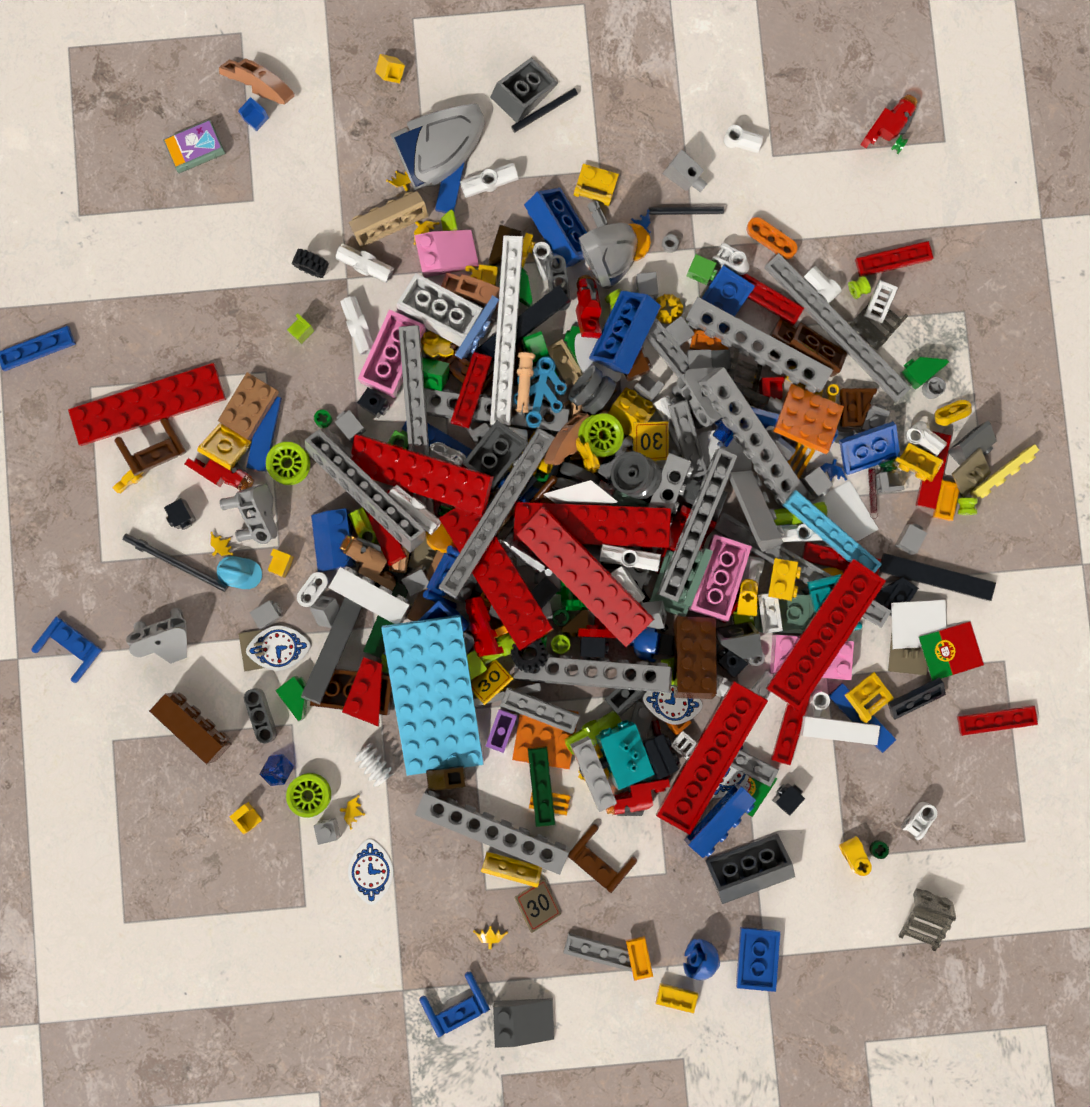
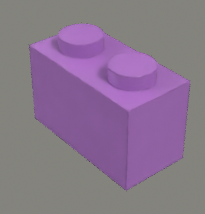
M499 708L486 747L504 753L517 714Z

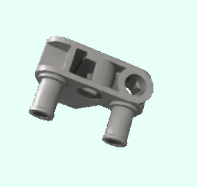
M716 367L689 369L678 378L677 385L672 387V394L675 397L682 395L687 400L689 407L696 416L693 419L696 429L710 426L722 418L713 409L711 400L703 394L699 381Z
M267 484L248 487L238 491L233 497L221 498V509L238 508L248 527L236 530L235 536L238 542L253 539L257 543L267 544L271 539L277 537V527L272 517L273 496ZM248 511H249L251 517H247V512H248Z
M173 608L170 611L169 619L149 626L145 625L143 621L136 622L134 624V632L130 633L126 638L130 653L135 657H144L155 653L170 664L187 658V624L182 618V610L180 608Z

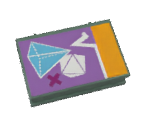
M210 120L163 139L179 174L226 154Z

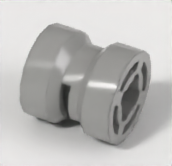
M933 377L923 384L922 393L928 399L937 398L945 392L946 383L940 377Z

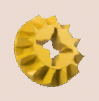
M664 294L656 299V302L661 305L656 318L661 323L671 324L682 316L683 304L673 294ZM666 302L670 307H674L671 309L670 315L667 310H662L665 308Z

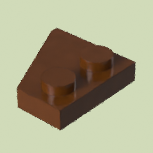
M877 388L840 389V405L844 406L841 414V427H861L865 421V415L871 407L872 398L877 393Z

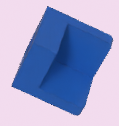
M251 97L238 110L242 119L255 131H258L269 119L265 109Z

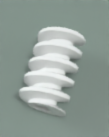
M371 742L356 754L357 756L354 761H362L359 768L366 767L364 774L371 773L368 780L376 779L373 785L376 787L393 774L389 775L391 767L384 768L387 763L386 761L379 762L382 755L375 756L377 749L370 750L373 744Z

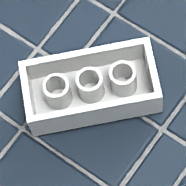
M415 273L397 302V313L424 324L426 329L458 346H461L483 311V308Z
M347 566L345 569L339 568L328 588L394 624L404 622L411 609V606L408 604L409 600L400 595H397V597L392 596V591L382 585L379 588L374 586L376 582L366 576H363L362 579L359 578V573Z

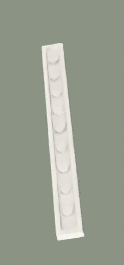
M503 236L490 417L491 426L498 420L505 426L510 427L523 236Z

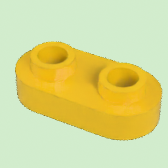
M958 400L939 408L934 413L935 422L939 425L947 426L966 418L972 413V405L967 400Z

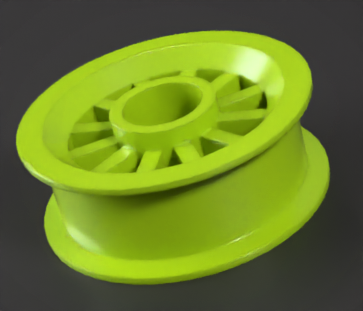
M602 413L587 417L579 428L578 437L583 445L588 442L592 454H595L596 457L613 455L620 449L624 433L622 425L614 416ZM600 431L603 433L602 440L599 438Z
M281 442L273 446L268 452L266 469L269 475L283 485H295L303 481L308 475L310 459L306 451L298 444ZM287 459H292V466L285 468L284 462Z
M305 773L296 777L289 784L286 792V801L290 810L304 818L317 816L327 808L331 800L329 783L324 777L316 773ZM306 790H310L313 793L312 800L305 798L304 793Z

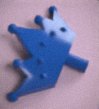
M647 210L646 216L640 215L641 220L631 218L633 223L644 227L648 234L651 233L647 229L651 223L649 210Z
M833 459L832 464L825 463L820 466L824 473L827 472L830 481H832L835 475H837V479L843 477L845 481L847 480L842 468L836 466V459Z

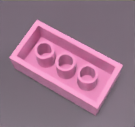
M389 310L358 377L360 383L396 398L403 383L399 327L418 325L421 342V338L426 332L425 325Z
M714 534L708 546V549L712 550L713 553L692 605L688 610L722 621H729L752 546Z
M772 635L770 673L775 674L799 639L798 636ZM854 641L845 642L822 678L851 680Z

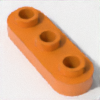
M755 217L748 222L746 227L748 235L775 254L779 253L784 259H790L796 254V242L765 220ZM753 227H758L759 231H754ZM772 237L774 242H770L768 238ZM784 248H788L790 252L786 253Z

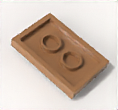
M246 372L219 417L218 422L244 438L251 440L279 391Z

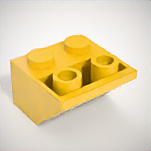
M626 387L613 403L608 414L614 416L620 422L625 435L633 438V423L649 422L656 408L651 401L644 399L634 390Z

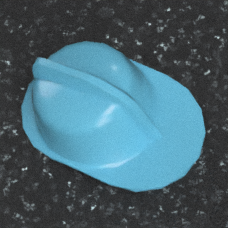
M228 556L219 562L217 576L222 583L228 586L252 589L260 583L262 570L253 560Z

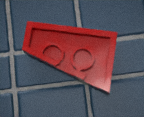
M482 596L465 600L466 612L469 615L470 630L473 634L474 649L477 652V656L504 653L502 646L498 647L495 640L498 637L496 631L492 630L489 625L490 616Z
M363 657L342 713L378 727L380 723L382 663Z

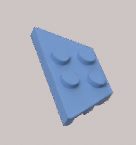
M492 295L455 353V356L464 359L470 353L476 351L480 338H484L489 330L488 326L499 301L498 298Z

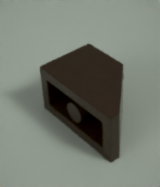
M499 225L489 257V266H495L502 262L503 236H522L520 230Z

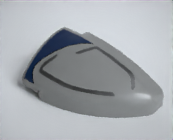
M478 104L457 106L419 117L407 122L410 131L405 127L390 134L415 191L430 183L433 185L440 183L454 173L470 156L481 136L485 123Z
M614 223L593 229L579 237L583 257L599 285L605 289L613 287L629 271L636 255L638 241L632 227L627 223Z

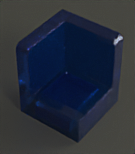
M723 418L715 422L718 427L714 431L713 437L719 441L717 443L719 447H728L733 440V433L730 428L723 424Z
M283 754L272 755L268 757L259 775L270 786L285 785L294 765Z

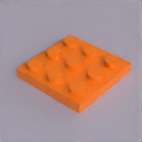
M791 384L773 432L827 455L844 406Z
M569 710V711H571V712H574V713H576V714H579L578 711ZM520 714L512 760L529 763L528 748L547 746L549 766L570 769L572 754L568 750L564 739L573 734Z

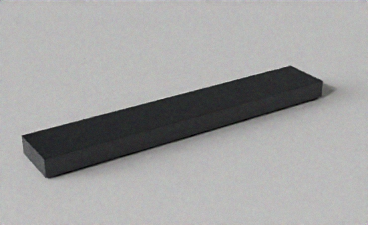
M560 285L518 316L516 343L571 302ZM496 334L475 351L491 356L492 362L495 360Z
M886 553L882 555V565L878 571L880 573L899 578L903 577L914 582L992 601L996 582Z

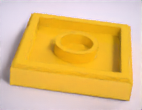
M219 423L198 446L197 451L231 470L251 447L252 441Z

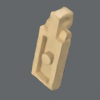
M563 339L547 347V350L563 380L566 381L567 385L571 383L574 385L582 375L581 369Z

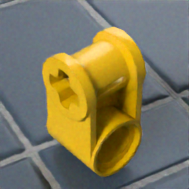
M745 579L741 582L737 615L757 616L758 583L753 579Z
M857 836L839 844L843 856L854 873L860 876L870 874L872 865ZM859 862L864 864L862 866V870L858 869V867L860 866Z

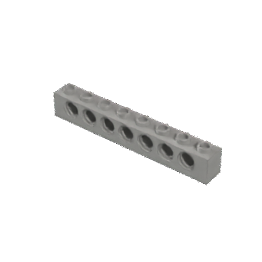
M699 297L696 298L685 319L690 327L704 330V334L714 339V337L722 340L721 343L729 348L731 346L737 348L738 353L743 356H752L755 358L754 361L762 366L766 364L772 367L771 370L773 372L789 376L788 379L795 384L800 382L806 386V390L812 393L822 391L833 371ZM709 315L712 318V322L706 324L703 322L702 317ZM719 325H727L729 331L722 333L719 330ZM742 333L745 336V341L739 342L736 339V334ZM753 343H760L762 350H754ZM770 352H777L779 355V359L772 360L770 358ZM787 361H793L796 365L795 369H789ZM808 369L812 372L811 379L804 376V370Z
M724 367L715 368L699 381L701 391L705 396L709 397L713 409L723 418V424L730 428L734 440L744 449V455L751 459L755 471L765 480V486L772 490L776 502L783 506L794 490H797L804 496L807 493L806 489ZM719 388L722 389V395H721V396H720L719 393H718V389H719ZM730 403L733 406L732 412L729 410ZM741 419L743 420V427H742V428L740 427V420H741ZM751 435L754 437L753 443L750 441ZM762 450H763V452H764V457H763V458H761V451H762ZM772 466H774V473H773V474H772V472H771ZM784 481V484H785V485H784V488L782 489L781 484H782V482Z
M424 387L426 415L451 419L454 409L450 407L452 401L458 400L459 394L453 393V390L450 389L436 391ZM480 395L478 401L479 408L475 411L472 422L490 424L491 414L487 412L492 403L490 395ZM434 398L441 399V403L438 406L431 404ZM512 401L511 408L516 410L517 405ZM542 403L540 409L541 425L537 428H531L527 425L526 413H522V405V411L517 412L515 416L511 417L510 427L537 431L540 428L547 433L557 434L568 422L569 410L563 406L561 412L554 413L551 410L552 407ZM529 404L528 410L532 411L533 404ZM555 405V409L560 408V405ZM552 414L555 418L552 422H546L544 416ZM533 418L530 421L531 423H537L538 420Z
M320 429L305 439L306 453L410 553L424 542L425 530Z
M721 448L715 450L657 591L658 595L678 602L737 455Z
M669 453L661 473V483L653 494L648 507L671 508V514H676L680 504L677 502L679 495L683 496L687 486L684 484L686 476L690 478L694 466H691L692 461ZM672 471L680 473L681 479L678 482L671 480L670 474ZM670 489L673 491L674 496L671 500H666L663 497L664 490ZM633 546L634 549L643 551L642 547ZM652 547V553H657V550H662V548ZM630 553L628 562L633 563L636 558L633 553ZM626 567L632 578L638 582L641 591L644 585L648 586L652 576L648 574L650 570L645 569V571L639 572L635 567Z
M523 652L522 654L525 660L535 658L533 653ZM551 654L547 655L548 660L547 662L544 661L545 666H540V670L534 673L530 671L525 673L523 670H519L516 665L514 668L513 678L518 681L671 693L673 671L671 667H668L667 663H656V666L648 665V662L645 661L629 664L628 660H617V663L610 662V659L598 658V661H590L589 657H579V660L571 659V656L560 655V658H552ZM554 664H558V672L551 673V667ZM572 666H578V672L575 675H570L569 673ZM592 667H596L598 670L597 674L593 677L589 676V670ZM611 669L617 670L614 678H608V671ZM629 671H636V677L634 679H627V673ZM649 672L656 673V678L653 681L646 680Z
M429 790V792H424L415 813L416 816L551 872L561 874L569 854L566 845L555 842V844L550 843L547 837L539 834L537 837L533 836L528 829L523 827L516 829L512 827V823L503 819L501 822L497 821L489 813L483 812V814L475 812L476 808L470 805H465V807L458 805V801L448 797L447 800L441 798L440 793ZM437 803L442 804L444 812L436 813L434 805ZM459 811L462 814V819L459 821L454 820L452 812ZM476 818L480 821V826L472 828L469 821ZM490 826H495L498 829V834L492 836L488 833L487 829ZM512 833L516 836V841L509 843L506 841L505 836ZM526 841H531L535 846L532 850H526L523 844ZM543 849H550L553 852L552 856L549 858L543 857L541 854Z

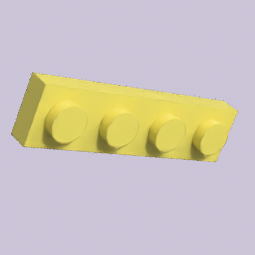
M1034 444L1027 447L974 488L970 495L973 498H984L990 494V488L994 485L998 487L1006 481L1005 477L1008 474L1013 475L1021 469V464L1024 462L1027 464L1036 458L1034 454L1039 451L1037 446Z

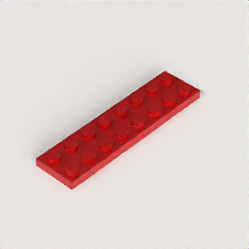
M214 363L70 408L68 412L78 445L84 446L159 422L163 418L168 419L224 401L226 398Z
M355 434L350 459L371 479L394 487L398 485L403 490L480 515L485 514L493 476L364 435Z
M515 503L514 541H522L517 536L519 531L542 507H545L581 544L669 548L671 508Z
M456 507L440 517L439 520L458 551L461 552L483 515ZM495 535L472 574L514 643L521 651L554 629Z
M542 507L517 534L534 554L625 647L655 620L545 507Z
M851 559L766 689L800 711L886 580L855 559Z
M735 681L731 683L656 813L657 817L689 835L692 833L767 704V699Z

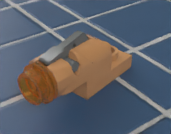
M346 535L339 549L343 550L344 554L351 557L357 563L361 562L358 573L392 591L396 585V579L390 572H382L387 560L384 553L381 552V546L359 537Z

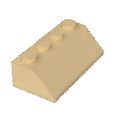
M411 191L404 194L398 200L388 201L381 208L375 207L363 216H355L349 224L360 248L406 228L416 221L419 222L427 218L428 213L418 191Z

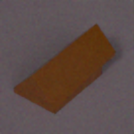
M780 317L769 336L832 369L830 377L840 373L847 356L846 351L802 322L795 327Z

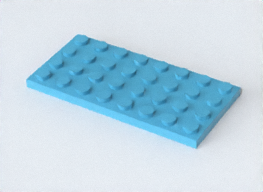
M461 615L382 626L407 776L426 773L427 770L484 765Z

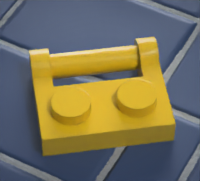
M583 164L573 196L586 197L610 206L619 174ZM584 185L587 187L607 192V195L582 189V186Z
M875 672L869 674L845 694V697L858 712L859 718L864 723L870 721L871 716L888 704V702L894 700L892 694ZM880 693L881 699L866 710L864 705Z

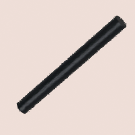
M573 88L512 125L513 132L516 133L577 96L576 89Z
M724 207L648 208L649 215L724 214Z

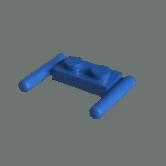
M451 545L447 547V553H444L426 587L428 589L423 593L424 598L436 603L440 600L454 609L457 608V604L443 598L442 596H445L446 592L440 590L439 586L460 554L457 548Z
M56 616L31 648V651L38 653L51 636L52 639L83 661L71 677V681L77 683L102 649Z
M470 971L465 973V978L474 996L468 997L438 1013V1015H435L426 996L423 995L419 998L438 1038L490 1010Z

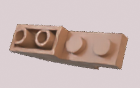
M245 58L238 63L229 59L219 67V74L252 86V93L262 98L285 105L294 97V92L280 78L251 60Z
M446 273L441 287L466 300L476 302V304L483 307L487 305L492 295L499 299V287L463 274L457 276ZM499 301L497 303L495 311H498Z
M600 410L596 414H607L606 410ZM577 413L561 428L544 458L545 464L559 465L564 461L565 457L578 451L576 439L578 438L579 428L582 422L590 416L589 414Z

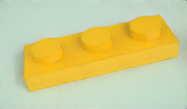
M486 851L481 872L538 888L542 867Z

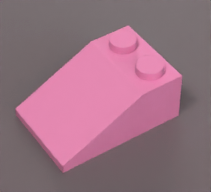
M471 230L433 231L414 235L424 278L465 270V266L479 267Z

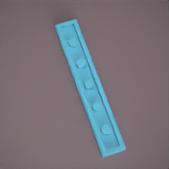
M794 490L784 502L783 506L848 562L851 559H855L874 573L882 565L797 490Z

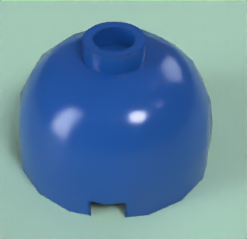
M646 627L630 643V646H634V653L639 659L643 661L648 660L652 663L656 662L657 659H653L654 654L658 655L661 633H658L655 628Z
M693 939L688 944L684 955L688 956L687 963L683 962L686 976L696 980L711 978L720 967L719 954L715 946L702 939Z

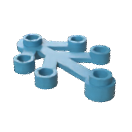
M550 357L540 358L537 361V367L533 369L534 375L531 377V380L539 375L540 377L539 382L530 387L529 397L536 393L533 409L526 416L527 425L531 428H537L541 425L540 409L544 395L550 402L551 410L554 413L561 412L563 408L562 402L557 400L546 384L547 377H549L555 385V392L558 395L566 393V384L561 382L554 372L555 362ZM543 365H549V368L543 369ZM563 386L564 390L559 391L557 388ZM516 393L513 397L514 403L516 405V398L518 397V393ZM559 404L560 408L555 409L553 406ZM536 418L538 421L537 423H531L530 420Z

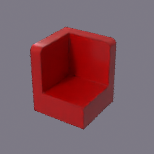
M785 377L761 378L759 381L760 400H769L770 397L781 400L783 398L782 384L785 381Z

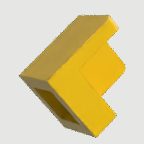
M380 54L375 72L385 81L400 84L405 65L396 57Z
M273 548L270 554L273 558L268 571L286 578L294 557Z
M249 802L242 805L229 816L244 835L262 821L261 816Z

